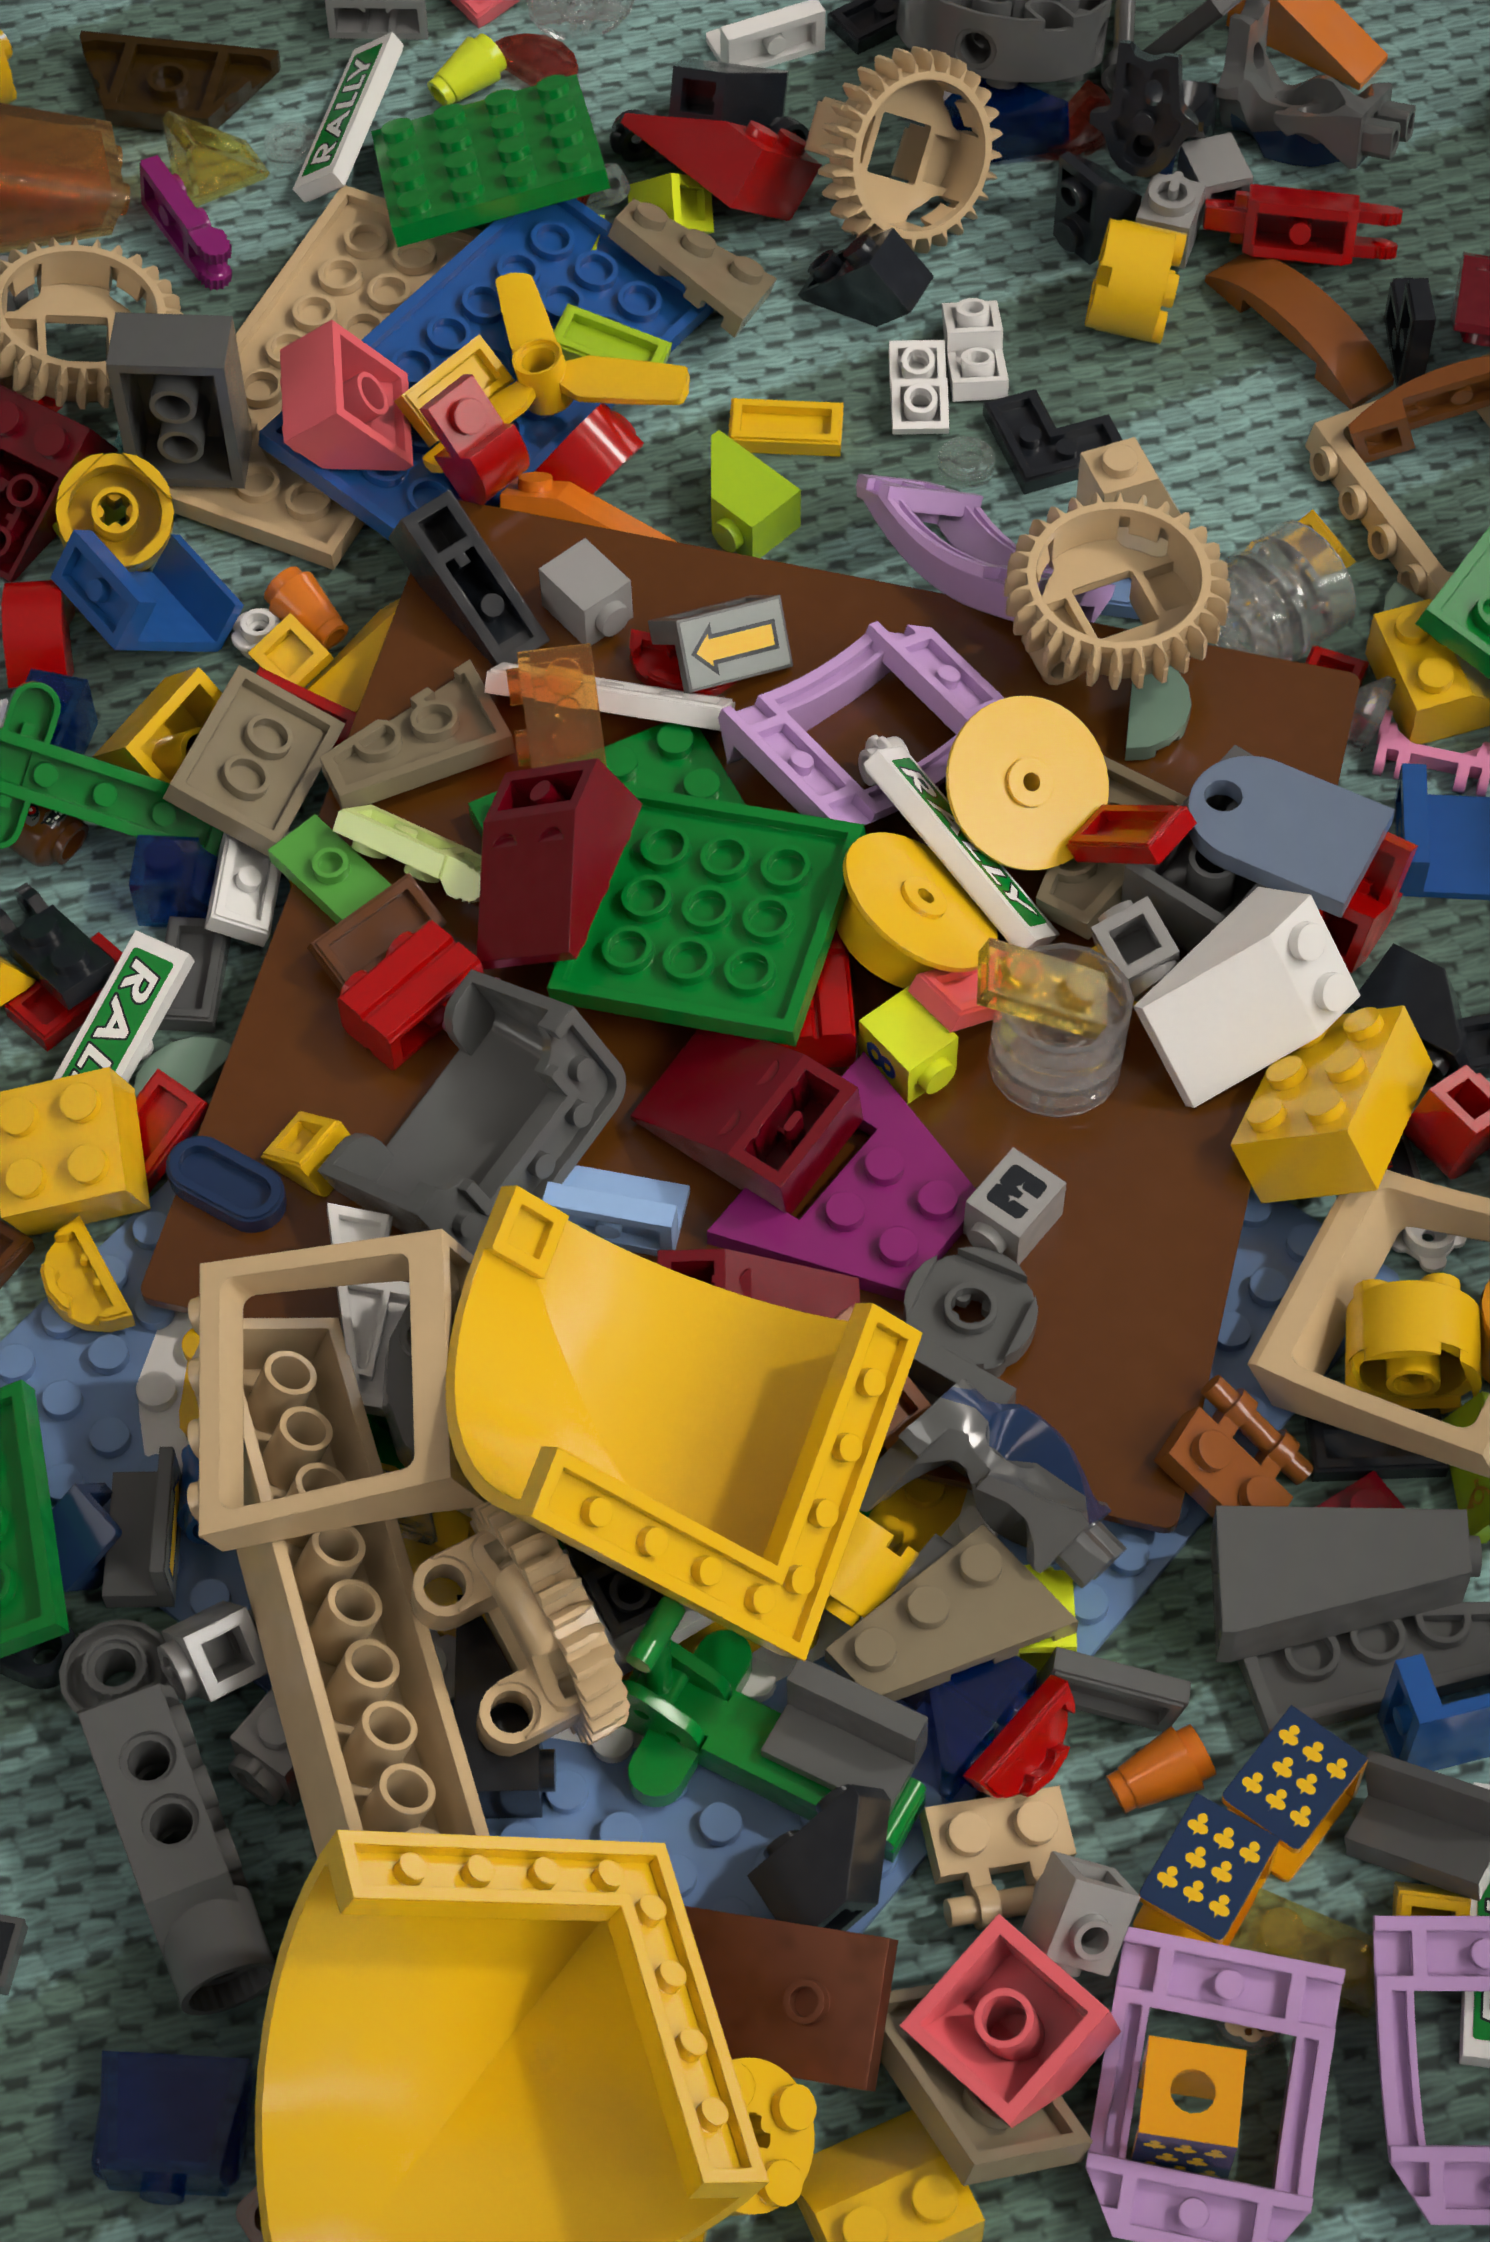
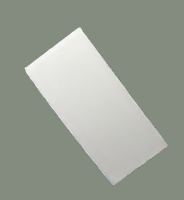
M968 298L958 303H942L943 331L952 402L996 400L1007 397L1009 379L1003 354V327L997 300L984 301L977 298Z
M945 340L889 341L892 435L949 434Z

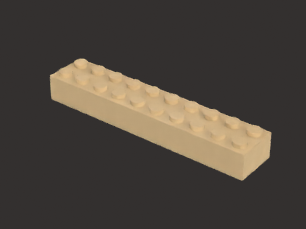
M243 1318L244 1506L384 1474L350 1356L346 1353L345 1340L339 1319ZM199 1345L193 1358L199 1357ZM195 1393L199 1407V1396ZM397 1518L236 1549L317 1859L336 1830L490 1836L430 1630L421 1624L413 1614L410 1600L414 1575Z

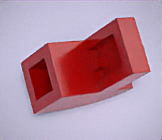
M463 374L419 409L445 447L434 458L463 501L483 505L529 468V454L518 429L514 424L503 422L473 374Z
M601 403L534 472L551 474L553 481L572 482L595 495L639 451L644 442L636 435L634 427L623 415L612 411L605 403Z
M53 580L5 583L2 591L1 616L8 688H17L22 683L29 681L42 682L48 686L68 685L74 673L69 625L75 616V605Z
M1387 832L1343 916L1340 918L1318 909L1350 973H1353L1366 961L1390 923L1403 895L1399 891L1418 845L1390 832Z
M1467 1064L1427 1091L1411 1114L1403 1131V1134L1449 1179H1455L1463 1175L1478 1156L1490 1149V1082L1481 1073L1476 1074Z

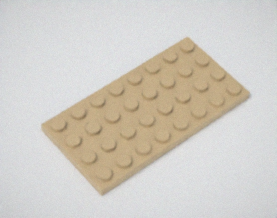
M346 185L340 188L236 333L253 435L245 488L169 486L174 513L334 570L365 523L258 446L259 431L282 411L280 349L330 320L335 321L362 340L475 239L482 230L470 227L397 248L385 198Z

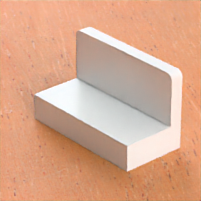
M819 0L804 1L706 33V42L718 62L767 68L825 50V10Z

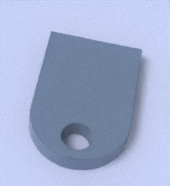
M1259 756L1233 757L1209 767L1194 783L1188 802V809L1197 822L1189 831V836L1194 846L1206 859L1225 870L1268 888L1310 894L1318 909L1340 918L1343 916L1389 831L1395 809L1281 762ZM1214 795H1226L1234 799L1239 806L1230 811H1218L1210 807L1206 800Z

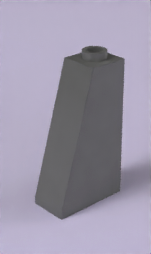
M1216 1506L1210 1533L1216 1662H1234L1462 1603L1470 1578L1480 1577L1482 1567L1481 1540L1479 1536H1469L1467 1509Z

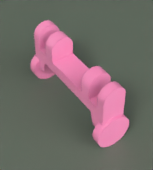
M1384 709L1376 742L1379 746L1372 774L1381 776L1386 760L1396 762L1393 779L1397 780L1399 779L1402 763L1426 764L1427 769L1456 775L1452 791L1464 794L1467 779L1470 777L1478 779L1476 796H1486L1490 779V742H1484L1481 747L1465 753L1412 743L1398 730V724L1391 722L1393 711Z

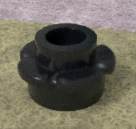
M638 109L624 111L615 119L612 125V132L610 134L611 148L616 154H622V158L625 161L635 162L644 160L648 154H654L656 150L641 138L638 141L631 140L632 136L636 134L620 122L625 113L650 114Z

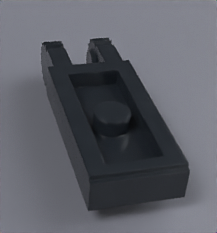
M24 883L16 888L14 893L20 908L30 917L22 925L16 927L7 913L0 909V939L5 944L10 956L69 1011L102 989L116 964L109 955L53 904L48 907L41 895L30 884Z

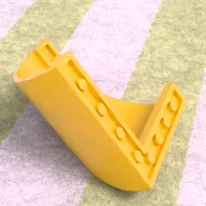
M517 1185L501 1186L463 1285L448 1351L446 1369L448 1431L455 1457L464 1476L477 1493L501 1510L772 1652L784 1657L806 1661L923 1333L874 1303H855L849 1321L781 1307L719 1288L647 1260L569 1221V1215Z
M336 1830L315 1862L291 1913L279 1949L263 2021L255 2100V2162L258 2203L264 2242H690L724 2220L769 2183L666 1844L655 1842Z

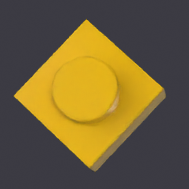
M291 613L248 652V655L259 667L303 688L334 660L331 653Z

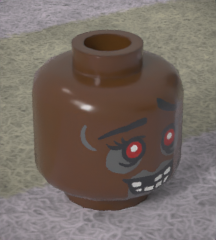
M31 803L22 833L18 840L9 848L38 867H46L54 862L63 865L81 848L88 835L89 827L84 823L85 820Z

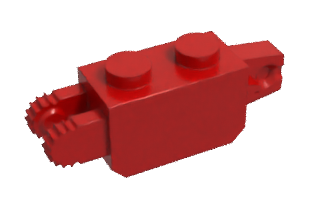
M1250 184L1249 191H1236L1235 200L1207 198L1203 229L1230 233L1229 242L1242 244V253L1252 257L1343 266L1352 264L1353 257L1379 260L1395 259L1398 248L1397 243L1385 238L1356 236L1357 224L1385 227L1397 226L1402 221L1403 211L1398 209V207L1360 202V195Z

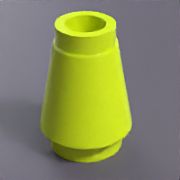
M480 33L475 38L466 37L434 75V78L427 83V86L433 98L442 106L457 103L500 81V73L507 68V62L499 47L487 35Z

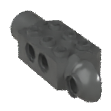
M118 1619L98 1623L79 1634L65 1651L59 1670L61 1693L72 1711L78 1714L182 2011L190 2015H209L238 2007L258 1997L270 1988L276 1960L247 1885L231 1834L225 1825L208 1771L202 1762L183 1703L179 1702L175 1688L170 1685L167 1677L161 1670L157 1647L166 1642L159 1632L142 1622ZM124 1671L134 1673L133 1677L121 1686L111 1687L104 1685L116 1673Z

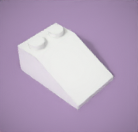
M1257 887L1133 1007L1185 1106L1195 1108L1321 1036L1361 995L1310 894Z

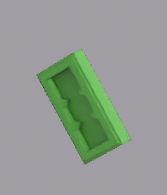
M316 814L268 849L270 862L336 924L391 886L380 873L340 836L332 831Z

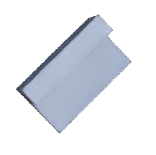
M576 1165L562 1184L547 1182L543 1201L569 1215L568 1220L625 1250L657 1256V1250H676L690 1195V1186Z

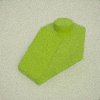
M717 430L711 435L712 534L717 543L727 552L733 553L736 551L741 555L761 558L801 527V490L722 431Z

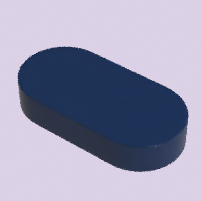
M194 1136L184 1139L174 1146L167 1157L166 1172L173 1192L184 1201L239 1231L257 1233L268 1230L281 1220L286 1211L287 1198L279 1175L270 1168L217 1139L208 1136Z

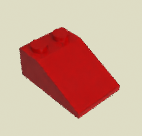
M625 113L620 122L730 208L789 221L793 218L816 177L818 169L822 166L821 163L805 152L806 141L782 128L776 134L755 121H750L746 127L719 120Z

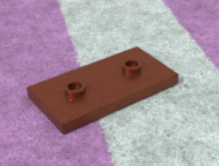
M685 1906L731 2059L759 2058L779 2066L792 2078L866 2091H876L899 1940Z

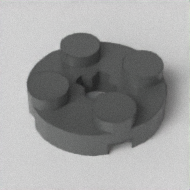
M972 1246L958 1248L957 1255L946 1256L938 1261L936 1255L925 1261L916 1270L906 1288L903 1316L904 1322L922 1332L923 1336L995 1377H999L1003 1374L1006 1367L1017 1362L1029 1348L1036 1330L1038 1305L1036 1295L1034 1297L1033 1291L1027 1284L1026 1274L1016 1262L997 1251ZM971 1300L977 1301L982 1304L981 1315L985 1319L980 1322L966 1323L959 1320V1314L952 1311L955 1305L966 1308Z

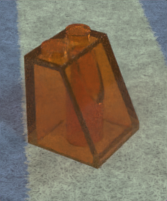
M0 103V253L10 252L12 249H28V245L32 241L39 247L47 246L52 237L58 243L71 242L75 236L77 240L112 235L119 215L125 216L128 211L130 186L128 183L123 182L121 173L123 151L122 147L115 143L112 123L110 121Z

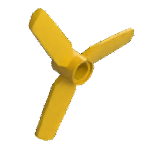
M511 272L496 279L502 316L513 354L512 364L518 380L489 399L504 423H511L527 409L534 414L542 416L557 414L565 410L573 400L588 403L626 405H681L684 403L689 394L690 375L686 366L590 355L566 361L562 348L556 340L533 277L527 273ZM441 441L422 457L425 467L432 473H444L434 458L435 455L445 448Z

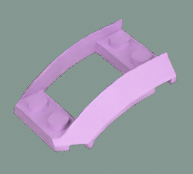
M867 474L858 475L856 483L857 497L863 499L887 539L920 576L936 589L963 605L1014 622L1015 617L1006 616V600L1008 597L1004 596V585L1007 578L1010 554L1016 552V544L1005 536L982 510L983 496L975 493L958 492L945 488V486L922 480ZM922 522L937 524L950 544L939 538ZM1048 564L1041 575L1040 582L1037 583L1041 595L1044 592L1048 579L1053 573V569ZM1108 584L1075 596L1089 622L1094 623L1113 596L1115 585Z
M876 621L869 624L866 633L851 646L817 669L784 686L758 695L755 705L736 711L731 705L722 708L718 719L728 764L746 758L800 814L866 825L899 810L878 785L864 790L806 731L860 697L892 671L906 687L956 734L936 751L917 763L932 782L939 787L946 782V766L949 752L962 726L977 711L988 704L1004 699V697L932 627L907 625L904 634L888 632Z
M1373 1916L1377 2046L1389 2162L1428 2224L1490 2225V2145H1426L1418 2075L1414 1991H1490V1916Z
M1128 1928L1123 1940L1111 2014L1121 2033L1104 2051L1090 2135L1093 2142L1088 2149L1085 2166L1112 2237L1135 2242H1285L1308 2214H1311L1320 2132L1336 2033L1335 2026L1346 1969L1140 1928ZM1150 2007L1293 2036L1271 2188L1125 2158Z

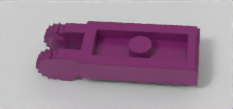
M158 155L141 160L139 165L142 206L187 267L190 268L197 280L201 281V285L216 291L229 286V282H232V269L228 265V259L231 258L232 244H230V240H227V235L222 229L211 226L210 219L202 207L196 208L188 197L181 177L177 173L171 174Z

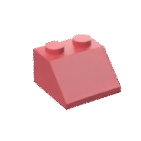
M333 320L328 321L280 349L282 433L284 443L294 452L300 453L322 469L406 471L414 466L411 423L394 402L409 389L408 373Z
M1000 1914L992 1920L899 2025L903 2031L1010 2128L1015 2127L1072 2089L1121 2033L1108 2008Z

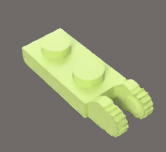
M374 805L345 808L338 811L332 831L353 840L351 847L355 851L377 859H386L387 856L404 863V872L406 874L410 873L416 879L430 883H438L441 880L446 895L454 899H462V902L468 901L469 904L479 902L481 855Z

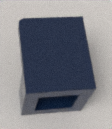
M105 1483L74 1484L52 1509L63 1590L65 1592L98 1589L103 1585L104 1555L122 1535L121 1528L102 1508L109 1501L113 1493Z

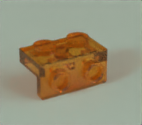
M591 643L517 652L518 668L506 669L510 704L511 706L523 705L526 729L514 730L519 767L531 766V768L593 758H598L607 767Z

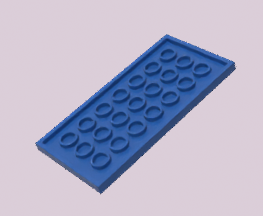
M575 198L492 222L361 341L408 373L410 389L480 334L513 377L514 381L511 383L513 384L518 380L512 364L513 354L496 287V279L499 276L512 272L527 273L533 277L553 331L569 303L671 342V352L714 312V309L707 303H705L704 307L697 308L683 297L686 289L681 282L673 276L664 277L651 272L608 237L612 227L609 221ZM599 234H600L599 241H598V245H597V249H596V250H592V248H593V246H594V244H595V242H596V240H597V238H598V236H599ZM573 400L565 410L557 414L542 416L534 414L527 409L513 420L511 424H514L518 429L530 459L529 468L523 473L534 472L601 403ZM605 403L610 409L616 405ZM282 411L259 431L258 446L387 540H389V535L402 518L449 489L457 500H462L445 473H432L424 465L422 457L437 445L440 440L429 448L412 425L414 466L406 471L322 469L300 453L294 452L284 443ZM505 488L483 505L500 508V494Z

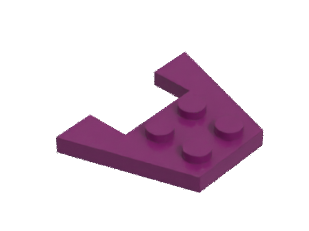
M863 1051L843 1074L842 1078L859 1089L863 1121L858 1128L871 1136L800 1220L788 1212H783L745 1187L708 1229L707 1244L859 1278V1289L904 1302L906 1288L916 1270L925 1261L936 1255L937 1261L942 1259L963 1234L965 1204L976 1188Z

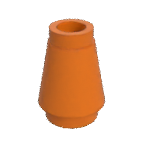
M292 566L280 572L267 586L264 599L270 605L269 611L281 621L291 613L327 650L340 643L347 635L348 625L342 620L311 572H302L298 567Z
M1188 1724L1177 1731L1172 1726L1168 1727L1117 1767L1116 1771L1105 1777L1121 1809L1126 1814L1136 1808L1141 1809L1203 1790V1781L1215 1776L1216 1770L1197 1732L1191 1724Z

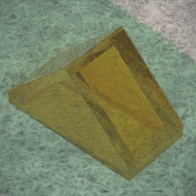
M170 111L163 118L172 174L177 173L181 177L186 187L187 195L195 207L262 181L270 174L246 140Z

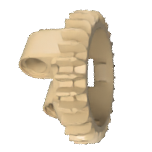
M913 46L911 52H908L907 50L895 48L893 49L892 59L882 55L875 56L876 71L862 66L857 69L859 80L862 83L860 86L846 82L843 84L842 87L848 97L846 102L828 97L818 101L804 150L829 157L830 159L829 164L818 169V174L833 180V183L829 184L822 191L824 197L838 200L830 210L832 216L845 219L841 228L843 231L853 235L857 234L858 238L866 233L873 237L894 228L914 252L928 254L931 249V243L936 246L947 245V232L955 235L963 234L961 223L963 217L972 220L978 219L972 206L976 200H989L988 196L982 191L985 181L998 179L994 173L989 171L991 160L1002 157L1000 152L992 150V141L1002 136L1003 133L998 129L990 127V122L999 115L997 109L985 105L991 98L992 92L978 86L981 76L967 70L966 63L934 49L928 51L925 48ZM944 91L961 95L962 99L957 100L955 104L961 114L964 126L972 127V132L967 130L957 131L953 127L951 117L944 104ZM885 112L925 124V127L910 123L909 128L905 127L892 169V176L908 180V183L867 171ZM939 196L950 203L949 206L941 203L933 211L921 217V222L925 224L922 227L906 222L908 215L925 204L931 197Z
M75 236L71 241V245H59L56 239L52 237L47 248H41L32 241L28 245L26 255L16 249H12L9 253L8 262L0 259V385L31 400L39 401L44 396L53 398L57 407H62L67 401L77 403L79 408L84 410L87 403L99 402L103 408H109V400L113 399L106 361H66L48 356L45 323L106 325L107 360L115 312L132 313L109 295L112 279L117 281L116 287L128 293L136 301L141 300V297L146 300L145 313L183 314L180 312V297L172 294L171 281L167 279L159 280L158 267L153 265L142 269L141 255L136 254L127 259L122 256L123 250L120 245H117L112 251L101 249V243L98 239L92 247L79 245ZM37 276L39 295L25 303L20 309L7 312L8 292L11 291V294L16 297L21 291L35 284L34 277Z
M1121 491L1116 494L1114 502H1102L1098 493L1095 492L1092 495L1091 505L1083 506L1076 498L1072 497L1066 514L1056 507H1050L1046 522L1040 519H1033L1029 528V535H1019L1016 552L1010 554L1007 578L1004 585V596L1008 597L1006 600V616L1015 617L1013 633L1014 635H1022L1021 641L1025 646V650L1029 653L1042 679L1049 685H1059L1077 678L1086 671V683L1090 687L1095 684L1099 675L1109 676L1108 681L1112 690H1117L1121 679L1131 678L1136 688L1141 689L1143 688L1144 675L1152 673L1159 682L1165 683L1167 682L1168 666L1171 665L1177 671L1185 674L1189 668V656L1199 660L1205 659L1207 643L1217 644L1221 628L1219 626H1225L1227 606H1229L1231 594L1230 582L1227 581V563L1219 560V544L1215 542L1207 543L1206 527L1200 526L1189 530V512L1173 518L1169 516L1170 505L1168 501L1164 502L1158 509L1147 506L1145 494L1135 504L1124 502ZM1127 527L1129 528L1128 534L1139 536L1155 543L1159 541L1160 537L1167 540V554L1157 557L1136 549L1126 548L1117 540L1118 528ZM1048 564L1053 569V573L1048 579L1044 592L1041 595L1037 583L1040 582L1041 575ZM1126 578H1131L1130 604L1142 625L1102 639L1098 638L1075 596Z
M487 1501L474 1507L473 1511L470 1512L473 1519L470 1521V1525L475 1535L429 1557L420 1564L414 1575L410 1603L413 1614L420 1623L432 1630L447 1631L485 1614L486 1623L513 1674L497 1681L494 1686L486 1691L482 1698L476 1720L479 1740L489 1751L497 1755L511 1757L570 1728L573 1735L577 1733L582 1743L586 1741L588 1746L607 1737L627 1723L630 1707L626 1698L628 1690L621 1680L623 1672L615 1661V1650L609 1644L604 1630L606 1627L599 1621L593 1608L594 1602L589 1599L584 1590L581 1577L578 1578L570 1564L568 1554H564L557 1538L501 1510ZM440 1577L449 1578L460 1586L463 1597L453 1605L441 1606L430 1601L425 1594L424 1588L433 1579ZM505 1702L516 1703L528 1714L529 1726L517 1733H506L495 1726L490 1712L498 1704Z

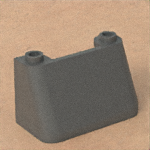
M471 969L453 992L444 1013L445 1030L449 1038L459 1048L453 1059L387 1146L366 1133H354L345 1137L335 1147L318 1172L336 1191L366 1210L393 1216L392 1226L403 1233L409 1234L443 1229L472 1254L477 1249L501 1186L517 1185L543 1200L548 1181L560 1184L565 1181L622 1102L626 1089V1074L618 1060L574 1006Z

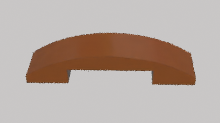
M1243 253L1205 275V282L1237 311L1242 313L1252 307L1317 364L1314 378L1350 410L1359 407L1393 386L1394 378L1388 367L1358 325L1328 294L1295 269L1276 259L1252 257Z
M1490 355L1456 362L1423 374L1395 388L1365 409L1348 425L1355 450L1364 463L1415 449L1411 433L1412 429L1490 406Z

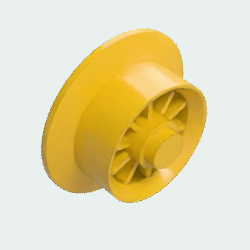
M1008 697L988 704L977 711L958 732L950 749L946 766L947 799L960 830L968 841L983 855L998 864L1023 871L1046 870L1073 859V855L1066 846L1069 840L1102 804H1108L1109 779L1107 767L1094 736L1072 712L1057 703L1039 697Z
M886 832L864 835L850 846L843 860V876L848 894L836 928L849 952L867 970L890 984L906 988L911 986L916 975L933 969L948 972H969L982 967L993 956L998 941L997 928L929 846L906 836Z

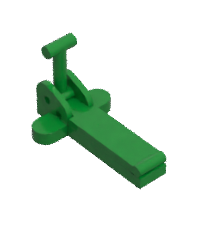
M36 681L22 683L14 689L0 727V849L10 847L18 840L32 803L214 863L224 832L162 799L170 783L50 744L61 708L57 693L52 687Z
M662 1597L625 1657L626 1661L634 1669L628 1680H622L628 1690L626 1698L630 1704L627 1723L622 1726L643 1736L628 1766L630 1790L635 1799L643 1805L653 1808L665 1807L675 1802L684 1791L698 1765L809 1821L818 1814L815 1810L817 1803L832 1790L761 1756V1749L782 1713L741 1693L752 1672V1651L746 1638L731 1630H717L708 1634L700 1642L694 1654L670 1639L686 1613L685 1608L673 1599ZM910 1777L889 1816L884 1859L892 1863L926 1803V1786L913 1777Z

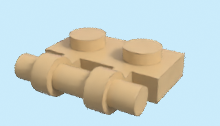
M1060 1785L1042 1788L1035 1795L1029 1797L1021 1794L1009 1798L991 1796L925 1807L919 1815L934 1883L941 1884L959 1880L963 1882L966 1896L944 1899L943 1902L944 1917L949 1928L974 1924L977 1930H984L998 1914L1004 1918L1027 1915L1033 1900L1035 1884L1043 1874L1051 1852L1055 1851L1073 1857L1077 1854ZM1023 1870L1027 1885L997 1890L996 1886L992 1883L991 1875Z

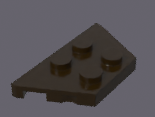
M81 31L79 35L82 52L107 125L211 135L279 73L281 68L279 50Z

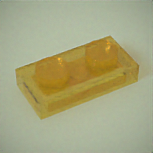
M989 938L979 950L977 1005L1094 1040L1107 1027L1108 973L993 938Z
M1260 1888L1235 1947L1346 1969L1339 2006L1367 2018L1375 2000L1373 1936Z

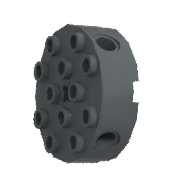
M900 0L896 32L899 34L901 41L910 50H912L913 46H917L928 51L934 49L950 55V57L966 63L967 70L975 72L981 78H986V83L997 89H1014L1018 86V82H1054L1060 80L1074 83L1082 81L1085 73L1102 62L1112 0Z

